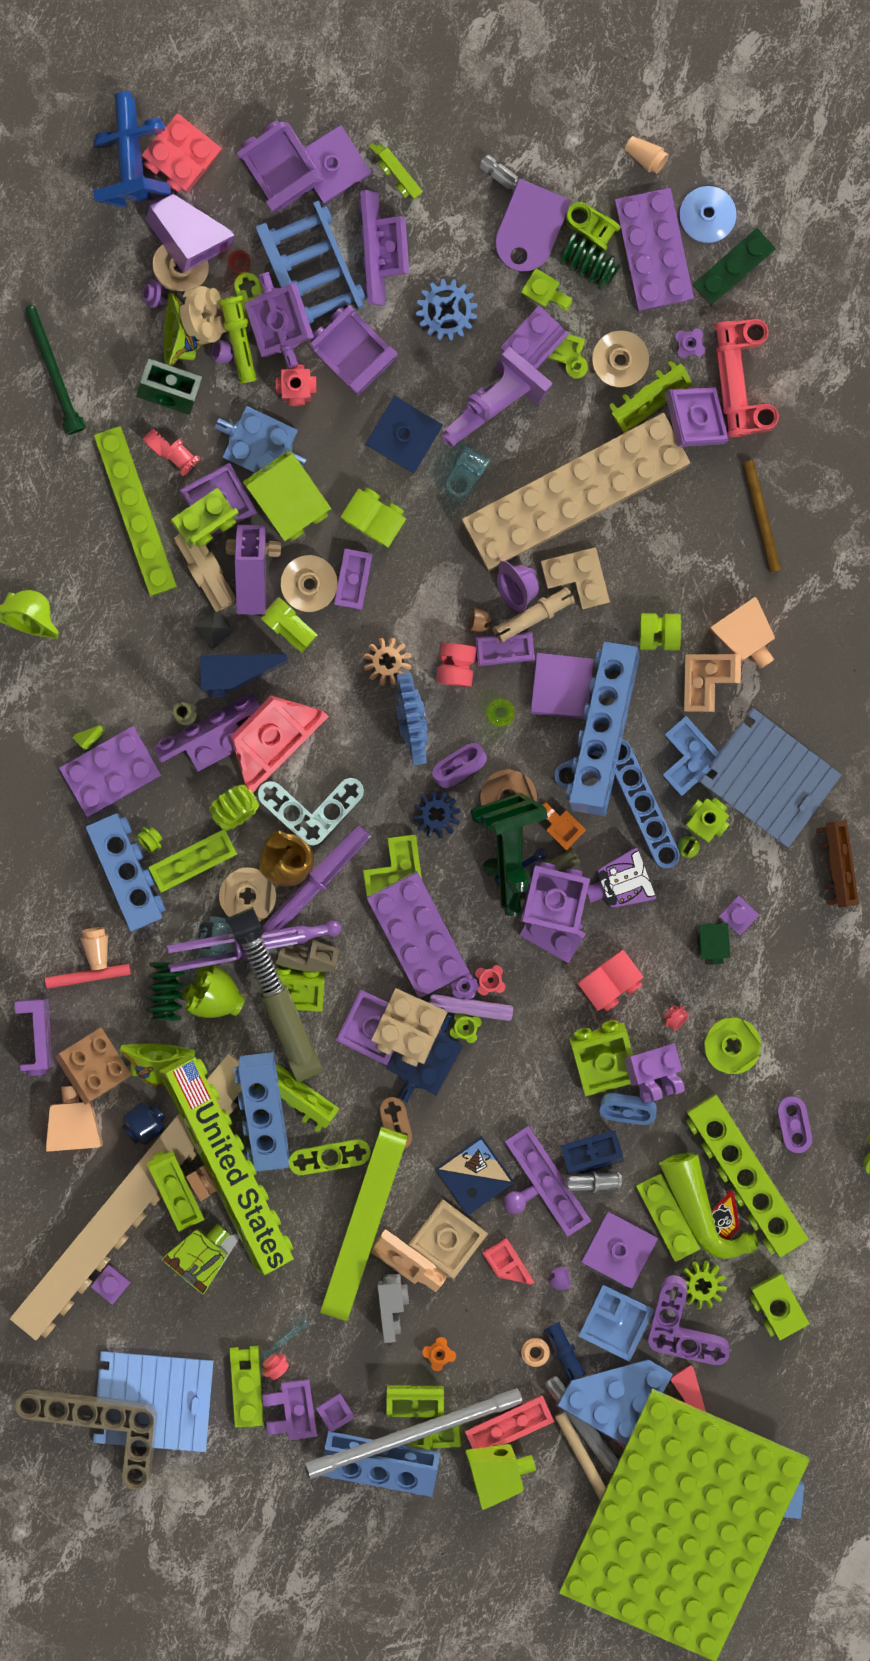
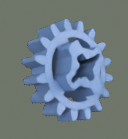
M441 279V286L439 287L433 282L430 283L432 291L429 293L423 290L422 295L425 300H417V305L423 308V310L416 312L417 317H424L420 327H429L428 336L433 335L434 332L438 333V341H441L443 336L447 335L451 342L453 341V334L456 333L460 338H463L464 328L472 330L469 320L477 319V315L471 313L472 310L478 308L477 303H470V300L474 298V294L469 293L466 295L464 292L467 286L463 284L460 288H457L456 280L454 279L450 285H446L445 280ZM442 292H452L449 297L441 298L437 295ZM461 300L464 301L466 306L465 316H463L458 308ZM453 302V315L447 313L441 318V306L447 307ZM429 304L435 309L436 313L432 321L428 315ZM448 323L456 325V327L449 329L442 328L444 324Z

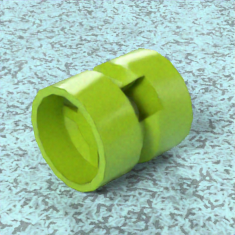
M640 613V650H656L658 646H661L663 650L680 651L681 614L665 613L662 618H659L656 613Z

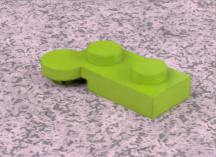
M373 142L368 146L379 160L376 164L386 176L391 174L397 181L394 186L403 198L409 196L410 199H415L423 192L388 147L385 148L381 143L376 146Z
M569 334L547 359L566 364V372L573 379L584 377L588 371V363L581 357L585 339Z

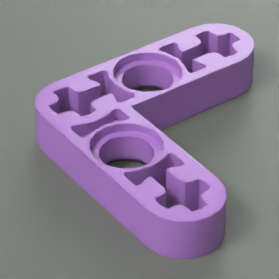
M675 1275L665 1278L661 1285L649 1330V1346L659 1353L711 1365H721L727 1362L730 1345L725 1338L678 1327L687 1296V1283L682 1277ZM673 1286L678 1287L674 1301L669 1300L670 1290H672ZM664 1309H670L676 1315L672 1319H665L660 1315V1312ZM660 1334L665 1335L663 1341L657 1340ZM674 1337H677L676 1345H672ZM686 1339H691L696 1342L697 1346L693 1349H686L681 1343ZM702 1343L706 1344L704 1352L701 1351ZM716 1347L721 1348L718 1354L713 1353Z

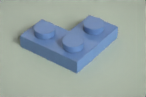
M687 716L665 734L666 738L683 757L662 776L680 796L694 786L703 774L706 775L711 770L709 766L719 753Z

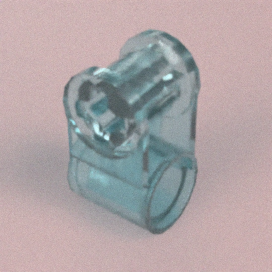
M467 444L447 479L445 488L448 497L455 501L466 499L492 459L490 457L484 458L471 450V446ZM455 480H462L466 484V490L462 493H455L451 489V483Z

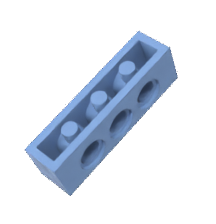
M116 813L86 826L130 931H135L163 919L162 912L166 911L160 895L154 896L151 886L155 885L149 869L143 870L139 860L144 857L137 843L132 844L128 834L132 832L126 816L121 818ZM114 837H119L124 842L123 850L117 854L112 853L109 849V842ZM125 863H130L135 868V875L129 880L122 878L120 875V868ZM137 889L143 890L147 897L146 902L141 906L135 905L131 900L132 893Z
M274 1052L240 1056L239 1066L234 1067L236 1084H241L242 1093H238L240 1110H245L246 1119L242 1120L244 1136H249L250 1145H247V1157L251 1162L253 1161L256 1171L289 1168L290 1153ZM254 1083H259L263 1085L264 1088L254 1089L251 1087V1085ZM263 1109L267 1111L268 1114L258 1115L257 1113H255V1111ZM267 1135L272 1139L270 1141H263L259 1137Z
M328 1431L324 1456L333 1455L370 1442L372 1439ZM402 1445L342 1466L333 1472L321 1476L432 1497L440 1452Z

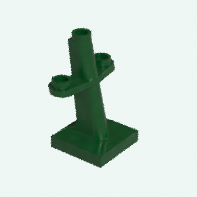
M523 793L471 809L472 820L496 835L497 858L485 861L483 863V871L487 872V875L491 877L499 876L501 908L504 909V914L507 916L521 913V892L526 891L530 884V875L522 867L523 826L548 818L546 807Z

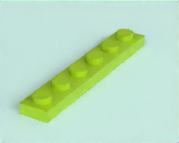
M119 426L94 435L149 595L154 596L177 588L122 427Z

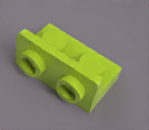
M216 488L172 518L171 523L190 549L196 545L201 548L213 539L211 535L217 530L221 529L222 532H225L237 523L235 518L239 512L236 508L233 509L221 491Z
M276 964L274 968L277 969L276 973L279 974L280 982L288 987L297 1010L323 1012L326 972L302 971Z

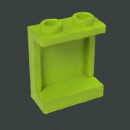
M290 449L243 481L284 541L287 539L292 541L305 532L303 528L312 522L313 524L321 522L328 516L327 511L331 509Z

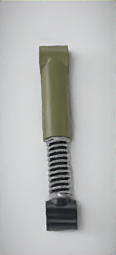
M251 907L228 917L227 921L237 944H242L243 950H247L245 953L248 955L247 959H251L249 961L252 964L251 968H254L255 977H258L259 986H262L261 990L264 991L261 995L262 1002L271 1023H273L297 1083L323 1073L320 1061L311 1045L288 987L280 982L279 974L276 973L277 969L274 968L273 960L268 955L269 951L264 946L265 942L262 937L264 931L254 908Z

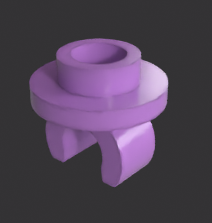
M151 279L148 284H145L142 292L143 300L151 308H155L157 305H167V300L162 298L161 292L162 290L170 289L160 284L157 279Z

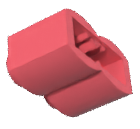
M622 949L580 980L578 985L598 1011L603 1008L607 1012L619 1003L617 997L626 991L630 995L642 986L640 980L643 978V975Z

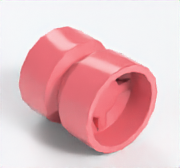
M440 643L439 660L442 661V665L437 667L436 683L472 687L473 670L470 669V665L475 663L476 647Z

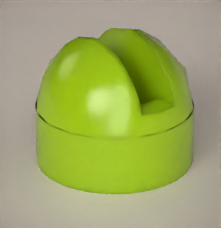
M690 835L682 837L677 843L679 854L684 858L695 857L700 850L699 841ZM689 840L694 841L689 853L683 852Z

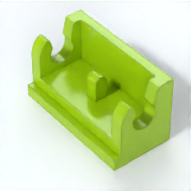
M387 1385V1418H437L444 1415V1386Z

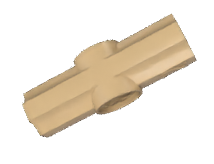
M180 534L174 537L175 543L188 562L187 567L198 586L204 590L214 610L218 612L236 602L235 594L222 575L224 572L212 551L209 552L206 545L201 548L196 545L190 549Z

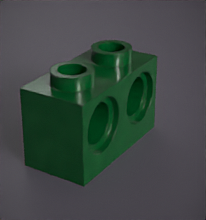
M728 923L696 925L698 959H705V964L707 965L724 964V958H730Z

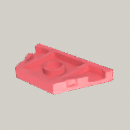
M270 696L230 736L245 786L254 792L329 716L323 710Z

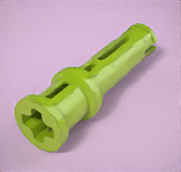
M237 295L219 299L218 304L222 305L225 318L223 327L226 331H229L239 383H247L257 380L245 328L248 326V319L244 318L241 301L243 296Z

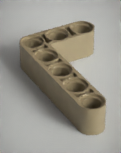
M37 1389L24 1391L16 1401L15 1408L17 1414L27 1420L127 1432L122 1473L123 1483L131 1490H139L148 1482L151 1475L157 1425V1412L152 1405ZM25 1398H32L37 1404V1409L33 1411L27 1410L23 1405V1400ZM52 1402H61L65 1407V1413H55L52 1410ZM80 1406H90L94 1415L90 1418L84 1417L80 1413ZM118 1409L122 1414V1419L120 1421L111 1420L108 1416V1410ZM139 1412L147 1413L150 1417V1423L147 1425L140 1424L136 1419V1414ZM136 1440L143 1441L147 1446V1451L144 1453L135 1451L133 1442ZM131 1469L141 1470L144 1479L141 1481L133 1480L129 1471Z

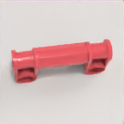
M759 319L725 321L713 324V329L717 333L718 347L716 348L723 413L727 415L728 438L772 431L779 419L777 409L770 404L748 406L741 353L742 349L758 348L765 344L769 331L767 325ZM751 327H759L763 331V337L757 341L752 340L748 337L747 331ZM726 331L728 332L729 343L726 341ZM760 412H770L773 415L774 421L770 425L760 424L757 418ZM736 416H738L739 428L736 424Z

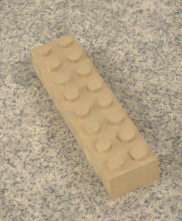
M662 413L463 518L462 524L487 571L490 572L499 567L500 561L505 560L508 562L687 468L690 465V461L684 449L677 446L674 431L666 415Z

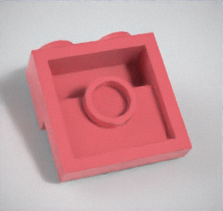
M177 113L165 128V131L155 137L141 156L145 160L143 163L144 167L154 175L160 172L167 178L165 182L170 183L171 189L177 193L182 190L188 194L222 152V148Z

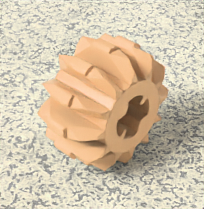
M380 638L379 644L381 649L378 650L374 644H370L369 648L375 655L364 654V659L373 661V663L365 665L364 669L369 671L375 668L376 671L370 675L372 681L380 674L382 675L380 685H385L386 677H390L391 684L396 685L394 675L403 673L400 671L401 668L411 669L410 664L402 663V660L411 658V654L405 653L400 655V652L406 646L402 643L397 649H394L395 638L390 639L389 647H385L384 639ZM388 654L390 658L396 659V663H392L393 668L387 669L385 665L380 666L379 664L380 660L383 661L382 656Z

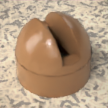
M473 608L470 618V631L483 632L489 629L492 620L490 614L483 609Z

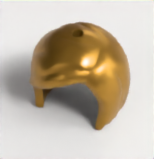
M278 830L268 836V839L265 841L259 860V869L267 880L276 885L294 886L303 882L310 873L314 864V855L311 847L303 839Z

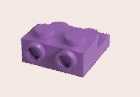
M539 862L538 866H531L529 874L530 884L525 891L526 899L520 922L577 935L590 879L582 877V871L567 868L566 873L556 871V865Z

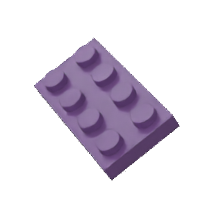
M671 188L615 199L638 312L694 300Z
M418 871L367 897L419 998L470 973Z

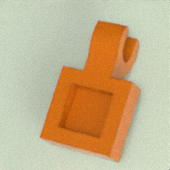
M544 802L542 805L546 807L547 820L551 823L546 831L567 850L586 829L567 810L559 815Z

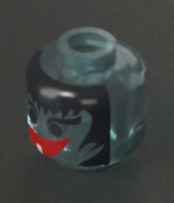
M210 916V922H202L199 925L197 940L232 934L230 925L227 924V918ZM232 942L198 948L203 951V956H215L233 951Z

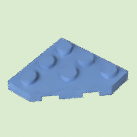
M650 1360L571 1380L556 1406L626 1446L651 1389L663 1393L673 1374Z

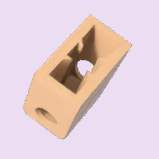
M756 597L709 628L711 633L732 654L741 655V662L751 655L761 669L774 660L765 645L774 640L775 637Z
M73 1085L62 1086V1103L50 1105L46 1152L102 1147L103 1141L93 1102L91 1101L85 1105L83 1101L80 1102L79 1094Z

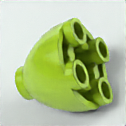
M218 964L198 967L196 970L197 976L193 984L189 983L183 992L182 998L187 1000L186 1011L189 1014L203 1018H216L228 1014L238 1015L244 1005L245 995L239 992L233 978Z

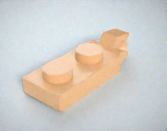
M386 1229L371 1248L370 1252L414 1284L418 1281L437 1292L447 1278V1275L441 1269Z

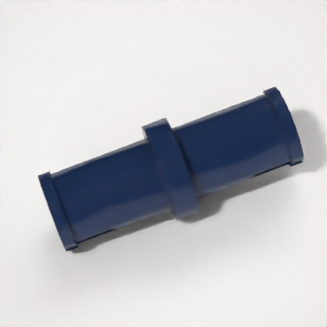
M560 1322L544 1329L543 1331L546 1333L555 1351L553 1355L555 1359H559L568 1380L571 1381L585 1374L573 1351L575 1347L573 1344L570 1345Z

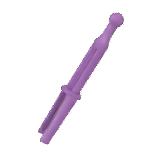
M358 825L312 872L310 871L308 879L263 925V931L269 932L284 929L320 890L328 889V883L370 839L371 835ZM242 954L241 958H242L243 960H245V961H250V960H251V959H247V957H248L247 954Z
M331 920L325 925L307 927L301 925L264 932L262 937L265 942L264 946L267 949L305 943L314 937L324 935L335 937L340 934L342 927L336 920ZM233 933L166 946L168 953L225 943H232L233 952L169 964L170 972L239 960L247 950H243L242 944H237Z

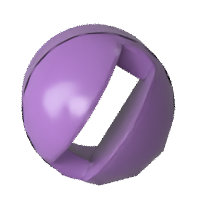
M220 339L215 341L211 349V360L218 363L230 362L234 357L233 354H230L233 352L232 344Z
M567 1266L553 1269L549 1274L551 1279L549 1284L556 1290L570 1289V1276Z

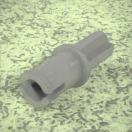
M591 1170L589 1174H567L564 1177V1187L568 1191L590 1190L591 1193H596L597 1190H620L622 1185V1178L619 1172L597 1173Z

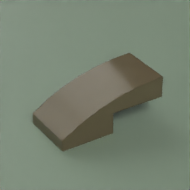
M312 940L310 947L300 944L278 947L275 964L302 971H334L337 965L339 949Z

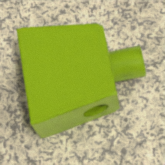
M509 1444L465 1450L482 1510L522 1493L524 1487L520 1475L536 1471L532 1454L516 1459L512 1446Z

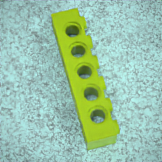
M713 1094L686 1111L690 1117L685 1120L694 1135L699 1132L705 1142L700 1145L709 1159L715 1156L720 1164L716 1170L725 1183L730 1180L736 1189L734 1190L735 1200L740 1207L745 1204L751 1214L747 1218L755 1231L761 1229L766 1236L762 1242L769 1253L772 1255L776 1252L781 1258L808 1241L809 1239L718 1096ZM712 1121H718L722 1126L721 1133L716 1137L709 1136L706 1131L707 1125ZM728 1145H733L737 1149V1156L731 1161L724 1160L722 1157V1150ZM744 1169L750 1170L753 1175L751 1182L746 1185L740 1184L737 1180L738 1173ZM759 1193L765 1194L768 1198L767 1205L761 1209L753 1206V1198ZM772 1218H781L783 1228L777 1233L770 1232L768 1229L769 1221Z

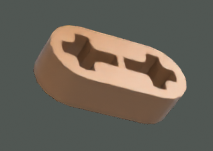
M388 1097L380 1106L383 1126L386 1129L395 1131L394 1126L399 1125L401 1132L408 1135L404 1148L406 1149L412 1141V1131L406 1106L398 1097ZM394 1101L395 1106L400 1105L401 1110L397 1112L398 1121L393 1122L390 1113H385V1109L389 1107V1102Z

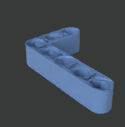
M622 739L621 745L626 749V756L623 760H618L615 778L653 861L660 868H671L679 861V850L631 746ZM597 750L592 752L590 756H595L599 759L602 757L603 752ZM574 758L558 766L554 772V781L561 788L567 789L569 784H564L560 781L559 772L563 768H570L572 770ZM633 770L637 773L638 782L636 785L628 786L623 782L622 777L625 771ZM594 777L587 778L584 782H586V781H588V780H590V779H592V778H594ZM638 796H645L649 799L650 807L646 812H640L635 808L634 803ZM654 821L661 825L662 833L659 837L652 838L647 834L646 828L650 822ZM664 847L670 848L674 854V858L669 864L662 863L658 857L659 851Z

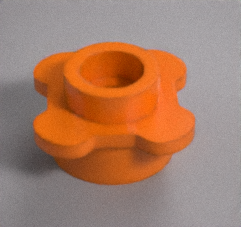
M438 1337L435 1343L431 1346H425L422 1350L423 1356L429 1359L431 1368L434 1371H441L443 1365L448 1362H454L456 1359V1353L450 1350L444 1337ZM440 1351L442 1356L438 1357L436 1353Z

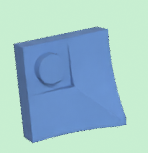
M603 1285L578 1337L630 1362L654 1309Z

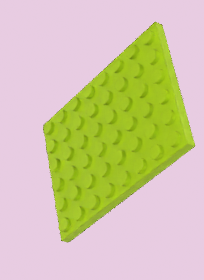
M651 1389L560 1587L559 1594L707 1659L717 1661L808 1466L810 1458L655 1389Z

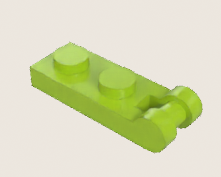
M250 1346V1349L239 1350V1347H231L230 1362L235 1428L264 1426L259 1346ZM240 1361H250L251 1368L240 1369Z

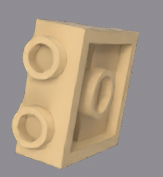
M395 988L372 1038V1041L377 1043L375 1048L391 1055L392 1050L403 1054L401 1060L416 1067L418 1062L425 1064L448 1011Z

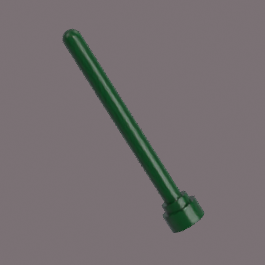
M28 305L25 312L65 416L62 418L64 433L66 436L79 433L87 428L84 418L74 411L37 309L34 305Z

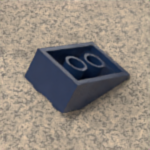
M287 654L200 655L201 690L207 693L209 698H225L226 692H234L288 664L289 657Z

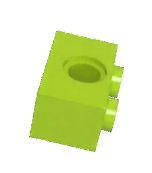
M781 1272L750 1288L753 1295L749 1298L757 1312L763 1310L767 1320L763 1321V1324L771 1337L776 1335L779 1340H782L810 1324ZM775 1300H782L785 1303L784 1311L778 1315L772 1314L770 1312L771 1303Z

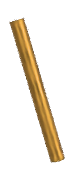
M754 460L743 462L770 572H777L782 569Z

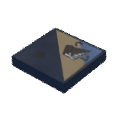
M482 1136L435 1168L467 1215L515 1183Z

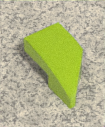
M461 1425L410 1442L407 1446L425 1450L463 1446Z

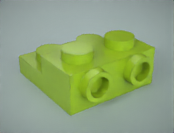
M610 1020L603 1023L601 1029L591 1031L590 1028H582L575 1031L574 1036L569 1037L585 1097L631 1084L624 1058L633 1056L624 1022L618 1023L616 1020Z

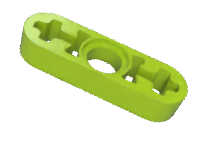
M362 1139L298 1149L290 1156L289 1167L297 1175H308L359 1166L369 1160L371 1149L369 1144ZM359 1144L361 1149H366V1153L362 1154L361 1160H357L356 1156L346 1157L348 1163H342L343 1154L339 1148L340 1146H346L345 1152L354 1150V1145ZM333 1149L337 1152L338 1161L334 1165H326L322 1161V1153L325 1150ZM312 1151H318L317 1161L320 1168H314L315 1162L306 1164L305 1170H301L300 1166L294 1165V1161L298 1160L299 1154H303L304 1158L308 1159L314 1157Z

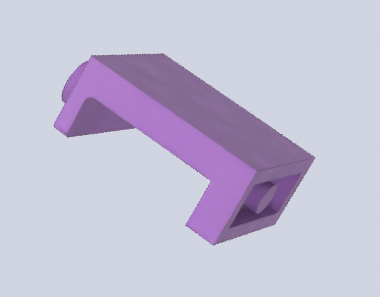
M274 121L263 129L265 132L257 139L251 137L240 145L242 149L236 154L239 159L245 161L269 199L266 203L271 211L279 212L325 179L288 122L279 123Z
M349 305L346 309L340 307L331 316L330 319L333 322L326 329L322 326L313 333L314 338L311 339L312 342L309 345L312 351L358 397L398 358V353L391 346H388L354 311V308Z
M49 999L14 1002L15 1014L33 1013L36 1062L19 1065V1071H26V1076L46 1074V1069L53 1067Z

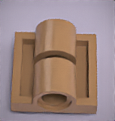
M102 1027L55 1056L85 1105L131 1076Z

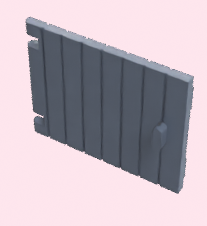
M752 707L747 714L754 720L752 725L748 727L745 723H740L709 766L716 772L714 777L711 779L703 774L699 782L789 848L842 774Z

